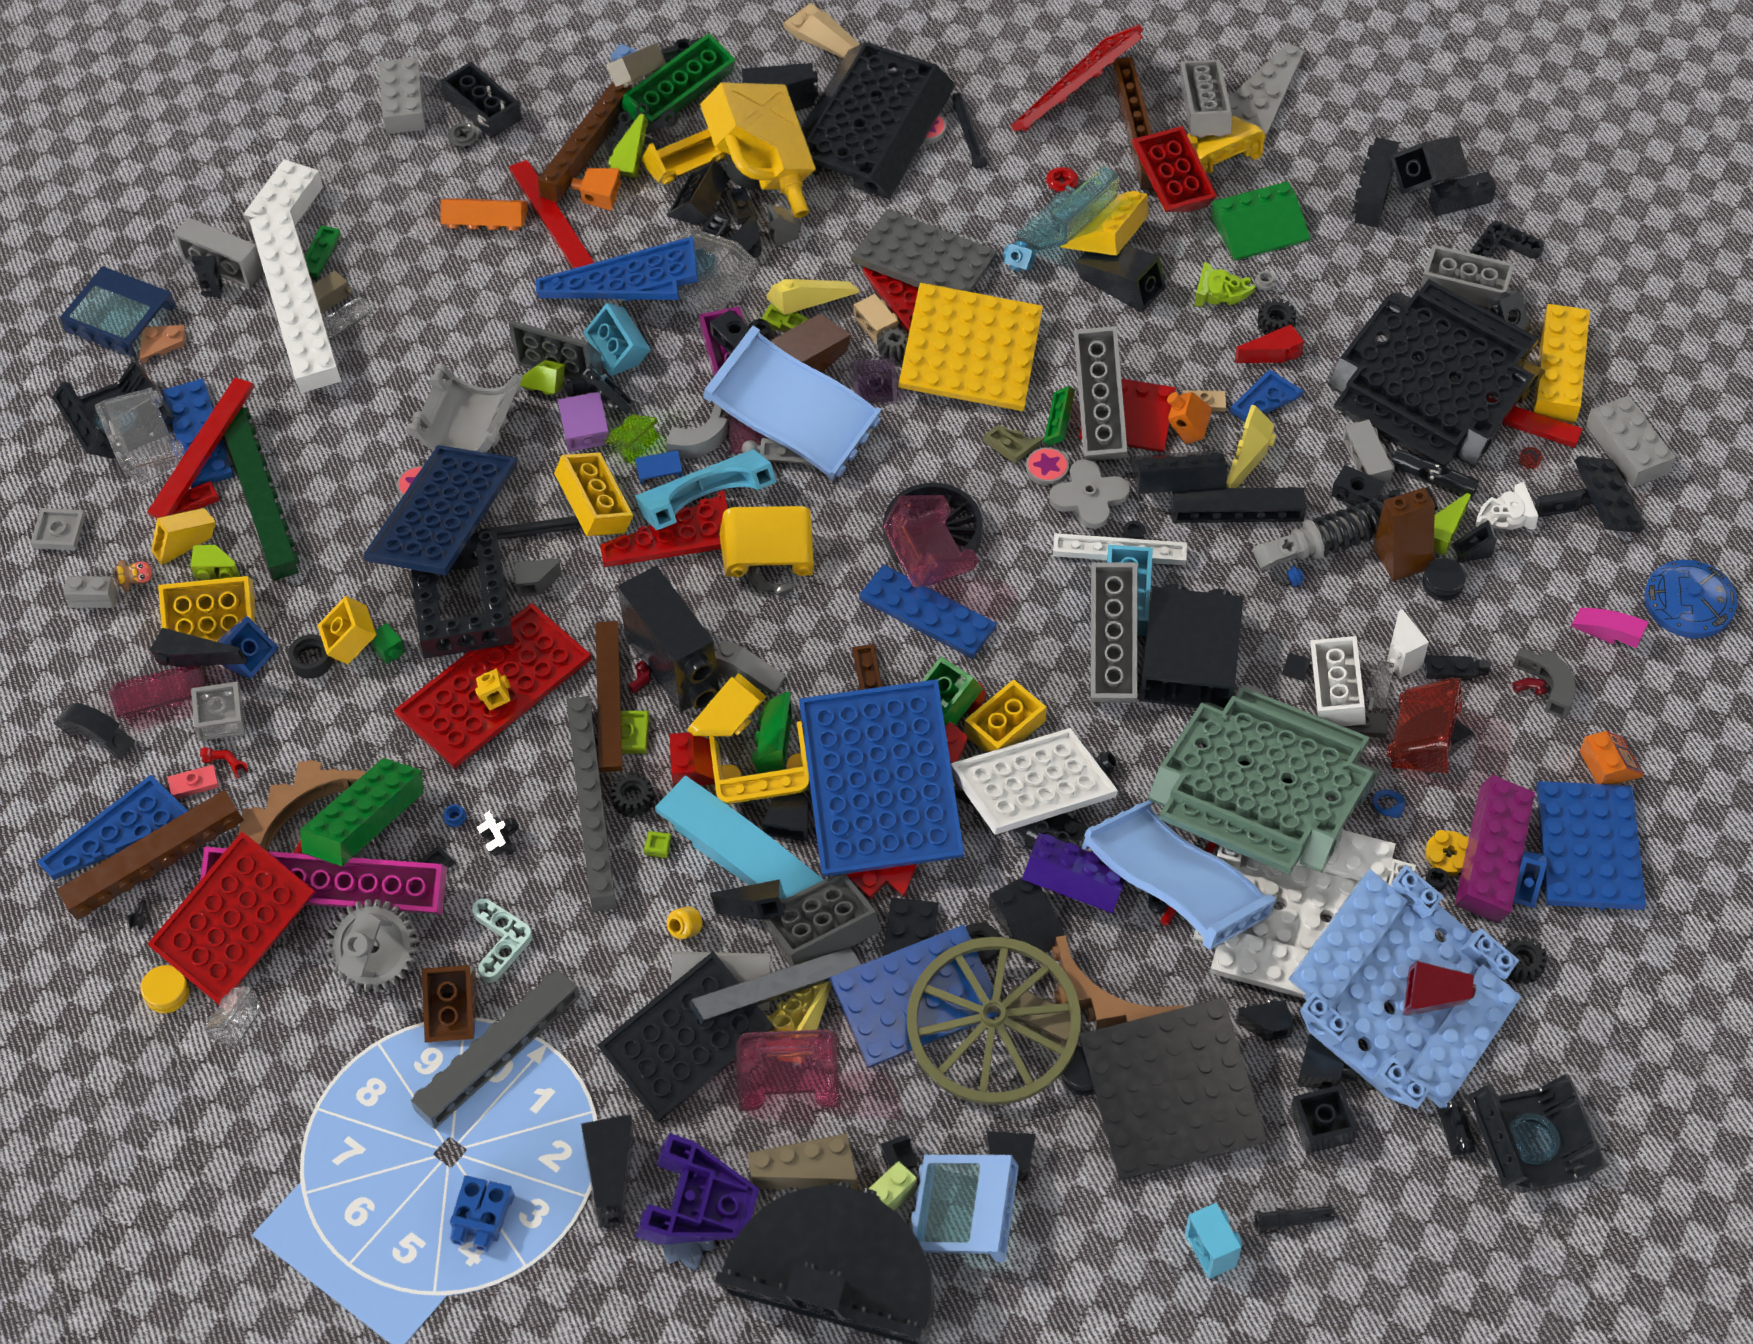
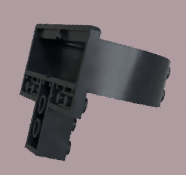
M837 1181L836 1184L829 1183L828 1186L800 1189L774 1200L755 1214L742 1228L728 1252L722 1272L717 1271L714 1282L726 1294L904 1344L928 1343L935 1305L934 1283L928 1260L917 1237L908 1224L892 1208L884 1204L874 1190L862 1188L861 1191L852 1189L851 1184Z

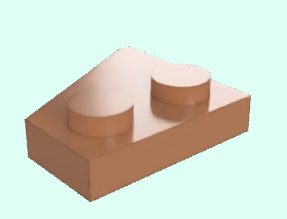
M185 326L146 327L142 331L139 357L141 364L147 363V358L156 354L163 356L171 350L185 346Z

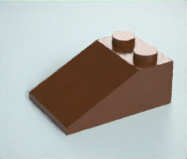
M462 965L422 968L425 1043L474 1039L477 995L476 967Z

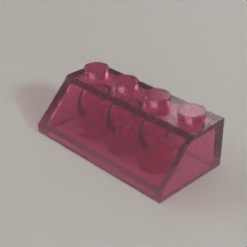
M203 666L174 667L113 683L109 693L117 718L123 716V719H129L137 716V712L146 711V713H152L160 710V706L168 705L169 707L181 705L183 700L191 699L192 701L191 688L207 686Z

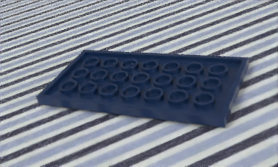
M437 445L363 554L365 561L447 575L518 465L517 458Z

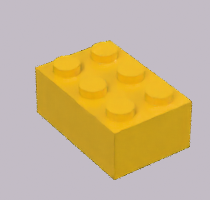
M1013 679L965 719L964 734L985 753L1015 745L1024 741L1046 722L1047 707Z

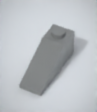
M723 639L715 652L717 673L727 677L735 678L740 673L756 688L776 695L785 679L783 673L737 644Z

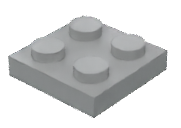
M41 508L31 540L32 548L76 550L86 516L84 510Z

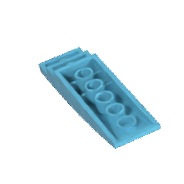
M684 776L655 807V812L674 825V830L692 841L694 848L748 885L780 879L787 899L824 880L757 826L687 776Z

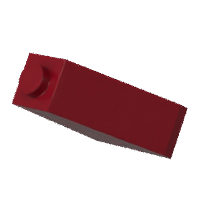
M1416 961L1409 968L1403 1015L1409 1016L1464 1005L1475 995L1476 984H1473L1474 975Z

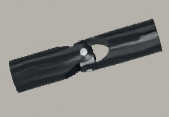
M1397 449L1392 458L1394 468L1436 483L1463 495L1466 493L1471 494L1470 498H1473L1480 482L1478 479L1447 467H1442L1437 463L1401 449ZM1424 468H1430L1431 470L1427 473Z

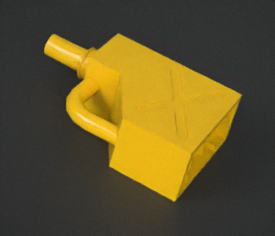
M720 83L700 104L715 147L731 155L736 168L743 175L750 179L759 180L762 190H780L782 194H785L794 218L806 216L809 210L801 188L803 187V181L815 170V166L786 85Z

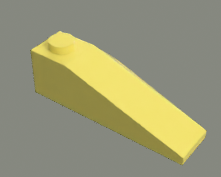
M784 279L780 283L773 284L767 294V300L786 315L857 294L859 289L850 281Z

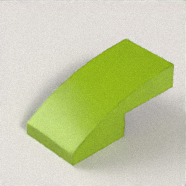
M770 304L761 319L767 320L774 330L785 333L809 318L797 312L784 315L774 305Z

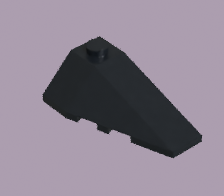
M166 628L161 629L150 648L155 661L163 666L189 667L246 664L247 662L239 647Z

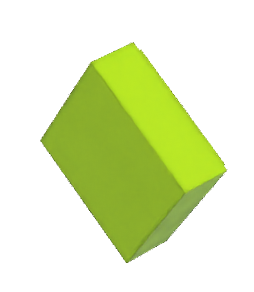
M648 831L644 855L667 858L672 835Z

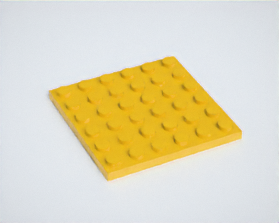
M920 283L898 388L1024 411L1043 306Z

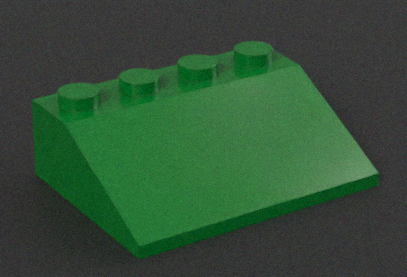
M1288 181L1219 199L1212 203L1211 219L1234 261L1310 241V235L1297 196Z

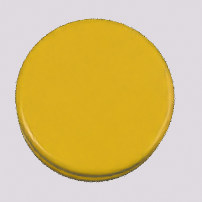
M161 965L153 968L144 976L141 982V994L147 1006L157 1013L174 1012L181 1008L189 997L190 988L185 976L171 965Z

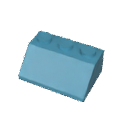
M606 303L583 332L588 342L601 353L603 366L610 376L638 366L651 351L626 309L614 304Z

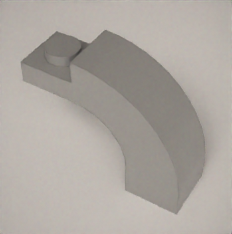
M714 404L711 416L704 425L694 429L672 427L666 442L667 452L678 450L679 458L689 459L714 451L723 443L728 435V413L717 404Z

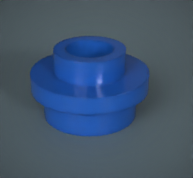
M1291 566V569L1286 571L1292 587H1301V582L1305 580L1300 568L1296 569L1295 566Z
M456 804L448 806L443 813L444 823L449 827H459L467 818L465 809Z

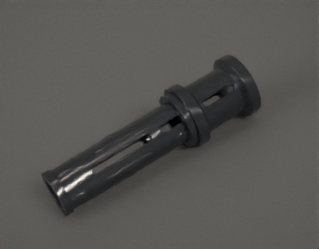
M1332 1205L1289 1211L1276 1208L1275 1211L1261 1213L1260 1210L1255 1211L1254 1221L1257 1233L1261 1234L1264 1230L1278 1229L1279 1231H1284L1287 1229V1226L1332 1222L1335 1220V1216L1331 1215V1213H1334Z

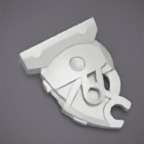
M1521 482L1515 485L1514 492L1508 491L1501 494V497L1497 499L1493 497L1488 499L1481 507L1476 527L1489 520L1492 527L1497 529L1513 530L1523 526L1528 529H1536L1538 513L1525 483Z

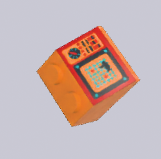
M1609 731L1585 736L1580 753L1597 784L1616 785L1643 777L1640 767L1622 736Z

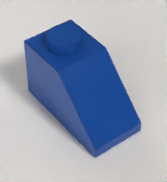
M1523 850L1513 903L1535 908L1547 866V856Z

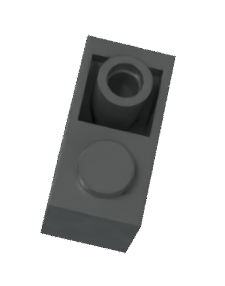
M559 558L515 562V583L518 597L541 595L562 575Z

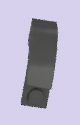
M1519 648L1513 667L1545 680L1550 696L1544 712L1566 720L1576 692L1575 679L1571 670L1561 658L1544 649L1540 656L1533 651Z

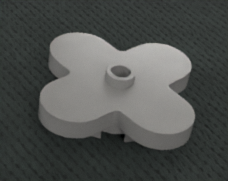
M1078 460L1070 468L1071 482L1059 483L1053 486L1049 493V502L1058 511L1076 512L1084 526L1098 529L1107 524L1109 520V507L1122 504L1128 499L1130 487L1128 482L1121 477H1101L1099 468L1094 462Z

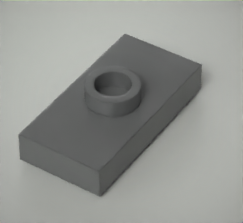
M1365 713L1366 724L1343 726L1368 737L1386 738L1388 734L1387 714Z

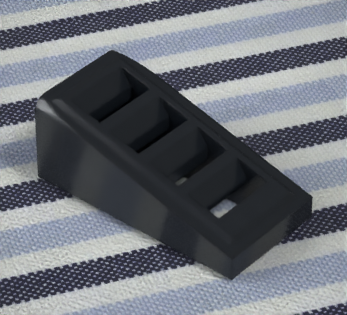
M714 212L695 240L696 250L710 255L730 232V218Z

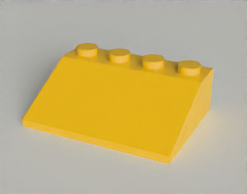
M1128 191L1093 204L1061 241L1060 248L1117 256L1149 216L1148 194Z
M249 576L158 585L162 628L217 642L244 617L248 616L255 623L253 579Z

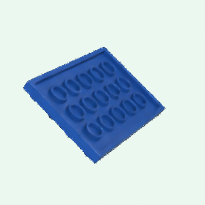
M1537 781L1536 792L1542 855L1547 856V866L1544 873L1546 904L1601 908L1602 905H1606L1605 908L1644 910L1646 900L1633 786Z
M965 925L830 977L832 987L867 1068L912 1051L907 1030V1009L913 988L920 975L935 958L949 948L971 940ZM973 952L964 955L963 958L988 999L992 1000L994 989L978 953ZM956 960L940 970L929 983L932 987L983 1006ZM924 993L919 1005L917 1028L964 1018L978 1013ZM991 1012L987 1015L989 1019L1000 1016L996 1012ZM980 1023L921 1036L919 1039L923 1047Z

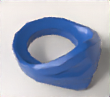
M1383 789L1377 791L1372 798L1374 808L1381 815L1393 818H1400L1406 805L1402 794L1391 789ZM1388 796L1392 797L1397 804L1389 809H1384L1378 804V800L1381 797Z

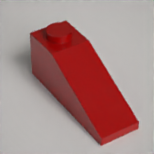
M1288 325L1237 346L1235 362L1284 363L1289 360H1295L1302 355L1304 341L1293 326Z

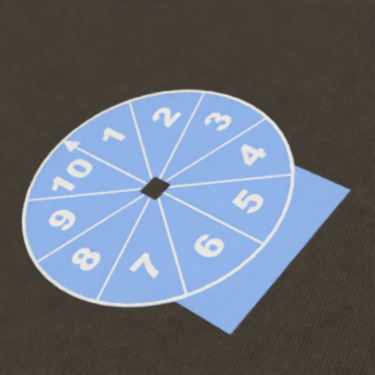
M475 1018L474 1039L425 1043L424 1022L387 1035L370 1045L354 1057L336 1075L317 1102L303 1139L300 1160V1183L259 1226L252 1236L390 1344H406L448 1295L477 1291L499 1284L534 1265L564 1238L576 1222L588 1200L591 1184L583 1146L581 1123L597 1121L591 1096L583 1080L561 1053L539 1037L531 1041L435 1130L414 1111L411 1099H413L414 1094L419 1089L425 1088L438 1072H443L457 1055H462L469 1048L473 1040L482 1037L487 1032L489 1026L498 1021ZM449 1137L467 1149L453 1167H448L434 1156L437 1149ZM465 1175L487 1180L488 1184L489 1181L512 1186L515 1194L512 1205H509L498 1241H492L487 1252L474 1248L475 1236L468 1235L465 1246L453 1244L450 1239L452 1231L450 1219L453 1215Z

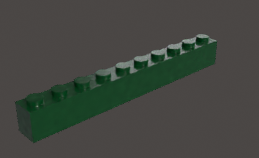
M242 406L225 432V437L273 581L299 573L296 564H299L300 560L297 551L292 552L291 550L295 545L291 534L286 535L285 531H289L286 518L281 519L280 515L284 514L280 502L275 503L274 499L278 498L275 486L270 487L269 485L273 480L270 471L264 470L267 462L264 454L259 455L258 451L262 450L259 439L253 438L257 433L253 422L248 423V420L252 419L249 409Z

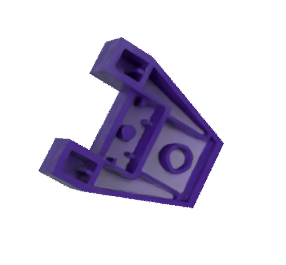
M669 1133L662 1143L656 1166L680 1174L670 1210L648 1204L642 1212L635 1237L658 1245L736 1239L742 1228L752 1218L759 1188L696 1142Z

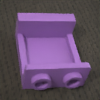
M599 392L558 399L568 452L610 444Z

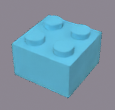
M1217 1203L1189 1214L1185 1236L1209 1279L1237 1267L1242 1246L1240 1236L1237 1232H1233L1229 1226L1230 1220L1224 1209L1220 1210Z

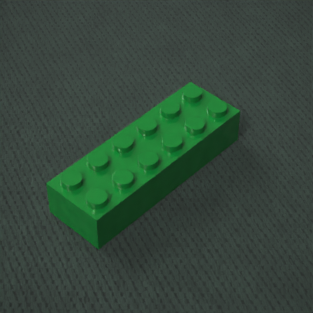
M708 33L625 93L621 108L625 112L630 113L635 121L638 113L636 110L637 105L640 103L647 104L649 106V113L645 116L648 120L647 125L661 119L666 111L678 113L731 74L736 59ZM643 105L640 107V112L644 113L646 106ZM668 115L666 117V121L670 119L672 115Z
M382 758L300 829L302 853L339 866L345 865L424 793L422 770Z

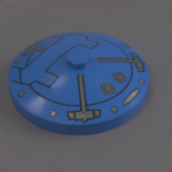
M1676 560L1660 566L1650 576L1644 592L1646 608L1655 622L1667 631L1687 638H1705L1720 633L1730 624L1737 609V595L1730 580L1716 568L1695 560Z

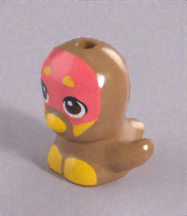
M120 560L117 566L114 567L116 584L121 586L125 592L130 591V583L144 584L149 582L152 578L151 566L144 561L126 565L124 560Z

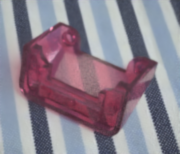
M944 495L899 496L885 520V533L908 578L916 588L927 587L970 572L979 562L973 550L965 549L960 552L945 524L950 516L951 508Z
M830 1030L745 1033L737 1039L736 1075L740 1111L758 1110L764 1105L765 1095L814 1093L815 1101L819 1106L827 1108L840 1107L837 1037L834 1032Z

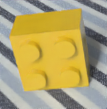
M346 595L317 625L326 654L345 664H349L357 657L363 648L376 636L367 605Z

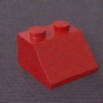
M690 732L669 734L673 788L684 776H687L700 786L715 785L710 740L703 736H694Z

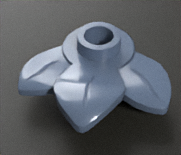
M702 1241L665 1244L664 1257L668 1264L680 1259L686 1267L697 1270L702 1260V1251L714 1250L715 1242Z

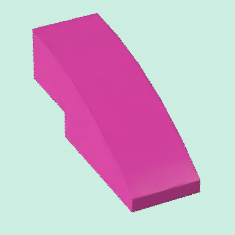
M1580 608L1571 627L1608 643L1614 644L1615 640H1618L1637 649L1649 622L1621 612L1597 608Z

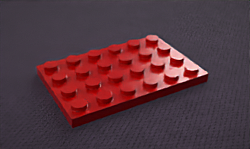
M242 831L147 945L218 1005L222 1006L315 895L316 891Z

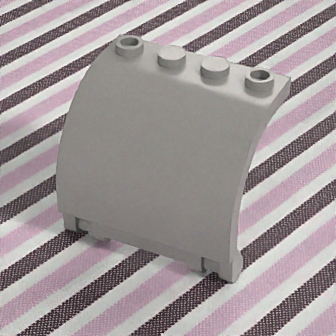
M436 364L434 368L435 374L431 375L429 379L432 389L422 411L414 412L412 423L408 425L406 432L418 439L419 443L432 450H435L437 445L486 453L492 445H497L501 437L498 434L499 430H503L508 421L506 414H510L515 405L513 398H517L522 389L520 382L523 377L515 373L504 386L483 388L471 385L455 377L445 365Z

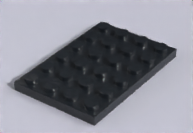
M714 951L597 1045L657 1123L775 1028L758 1006L700 1024L689 1005L690 1001L694 998L740 984Z

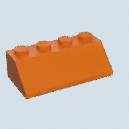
M464 198L441 199V224H447V228H459V225H467V229H479V225H485L489 230H499V226H507V230H519V227L525 226L529 201Z

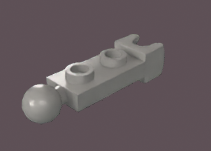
M761 438V445L752 440L746 441L742 445L743 453L755 449L769 462L814 466L772 439Z

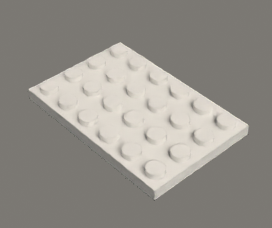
M1071 728L951 763L953 777L995 835L1114 798L1118 792Z

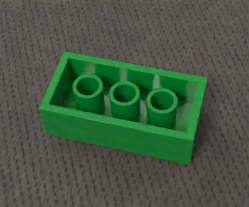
M940 656L922 681L938 679L944 724L946 726L949 722H952L956 725L983 688L974 677Z

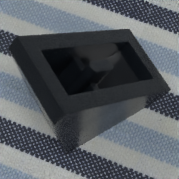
M1487 520L1453 543L1460 562L1492 558L1497 538L1491 522Z

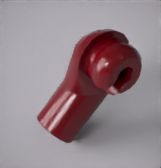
M640 661L636 664L637 679L628 685L633 694H636L651 681V669L645 661Z
M1528 677L1512 682V688L1515 693L1535 688L1537 695L1548 692L1547 683L1543 679Z

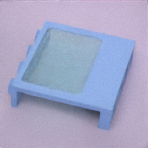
M924 1155L923 1164L919 1167L920 1184L915 1192L916 1210L912 1213L911 1217L912 1231L917 1237L924 1253L990 1254L995 1262L1006 1261L1019 1168L1012 1155Z

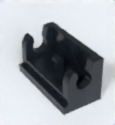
M215 255L192 256V263H194L192 268L193 271L197 272L200 287L205 289L211 288L210 291H201V295L203 297H217V299H220L224 282Z

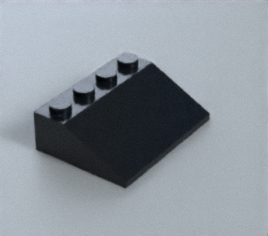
M1216 450L1130 456V463L1139 494L1226 487L1227 463L1224 454Z

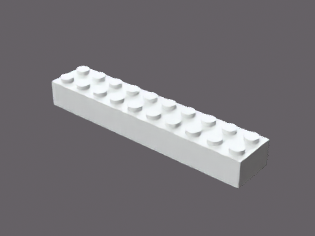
M290 209L249 220L300 393L341 382Z

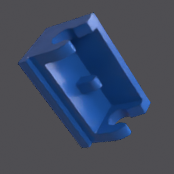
M678 450L635 458L640 484H644L646 479L678 474V477H682L683 472Z

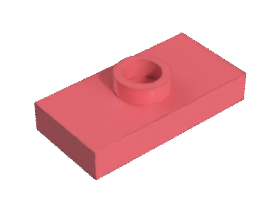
M214 765L168 776L170 792L175 799L219 788Z

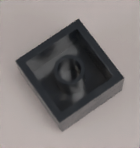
M1342 1085L1293 1096L1290 1111L1306 1154L1355 1142L1358 1129Z

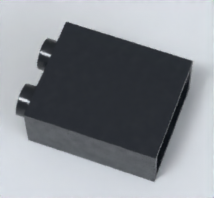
M656 565L617 586L625 637L642 661H645L650 667L651 673L680 713L693 706L700 709L706 707L720 691L714 641Z
M1168 584L1164 587L1153 586L1140 702L1198 708L1201 703L1211 702L1225 708L1234 695L1243 596L1232 595V593L1224 589L1200 592L1187 590L1179 584Z

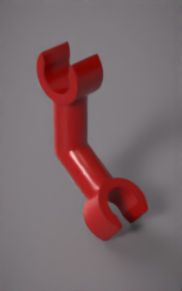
M208 747L200 749L201 762L203 763L225 759L232 767L236 778H240L237 772L240 768L245 769L247 773L249 772L247 764L239 761L229 750H213Z

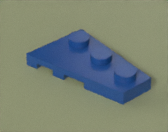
M1269 369L1231 406L1230 413L1245 422L1251 405L1257 406L1265 415L1302 397L1304 390Z

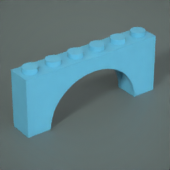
M752 449L638 494L635 498L641 516L656 530L677 523L675 516L678 511L701 496L734 487H750L759 490L777 482L771 463L755 449Z

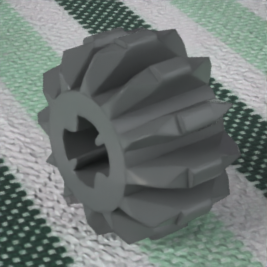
M889 327L887 331L881 332L877 339V350L883 359L890 358L892 362L894 359L901 361L902 357L904 358L909 336L906 329L900 331L898 327L893 330Z

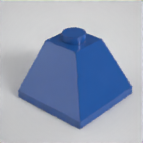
M248 616L244 617L217 641L241 649L247 659L246 664L222 666L248 679H251L279 648Z

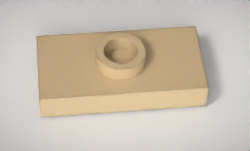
M1182 390V394L1188 392L1195 393L1212 407V412L1226 411L1225 391Z

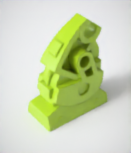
M1204 262L1194 306L1203 307L1206 301L1210 304L1226 302L1228 306L1239 303L1254 293L1255 285L1246 286L1250 285L1251 279L1249 277L1240 279L1226 270L1213 269L1209 263Z

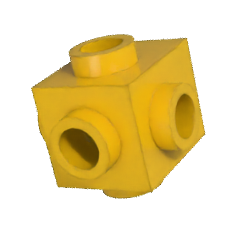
M497 668L476 678L478 688H475L476 694L480 701H484L489 710L510 701L508 692L510 683L505 675L501 676Z

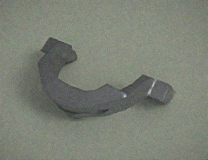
M749 566L747 571L748 579L760 591L775 592V595L782 597L794 589L793 583L774 584L765 581L759 575V566Z

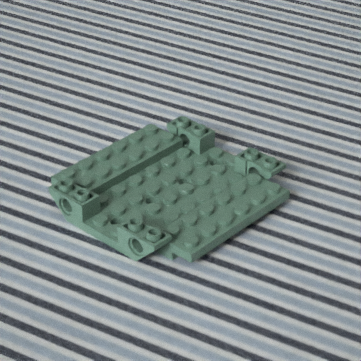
M1241 687L1237 695L1231 697L1225 708L1211 702L1200 704L1160 765L1148 800L1164 807L1159 814V820L1289 875L1299 859L1300 864L1322 873L1342 839L1344 825L1356 805L1361 806L1381 771L1358 762L1369 744L1370 737ZM1203 743L1207 745V747L1199 748L1196 745ZM1247 761L1250 765L1243 766L1239 762ZM1288 778L1293 780L1294 782L1288 784L1284 783L1282 780ZM1333 796L1337 798V801H1328L1326 798Z

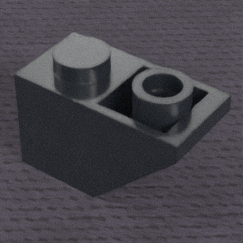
M1269 1000L1259 1005L1246 1004L1237 1010L1236 1023L1266 1041L1289 1038L1292 1035L1293 1022L1286 1000Z

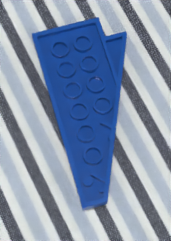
M691 236L537 278L536 293L538 298L624 299L625 301L633 299L679 300L680 286L690 285L699 281L695 240Z

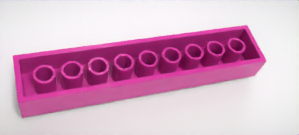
M204 847L201 879L227 848ZM268 851L316 891L315 895L306 905L339 908L352 906L356 909V902H361L365 907L366 900H371L374 905L377 899L381 900L382 906L386 901L391 902L390 910L395 905L399 906L398 912L442 915L447 867L442 864L351 858L345 865L339 866L307 854Z

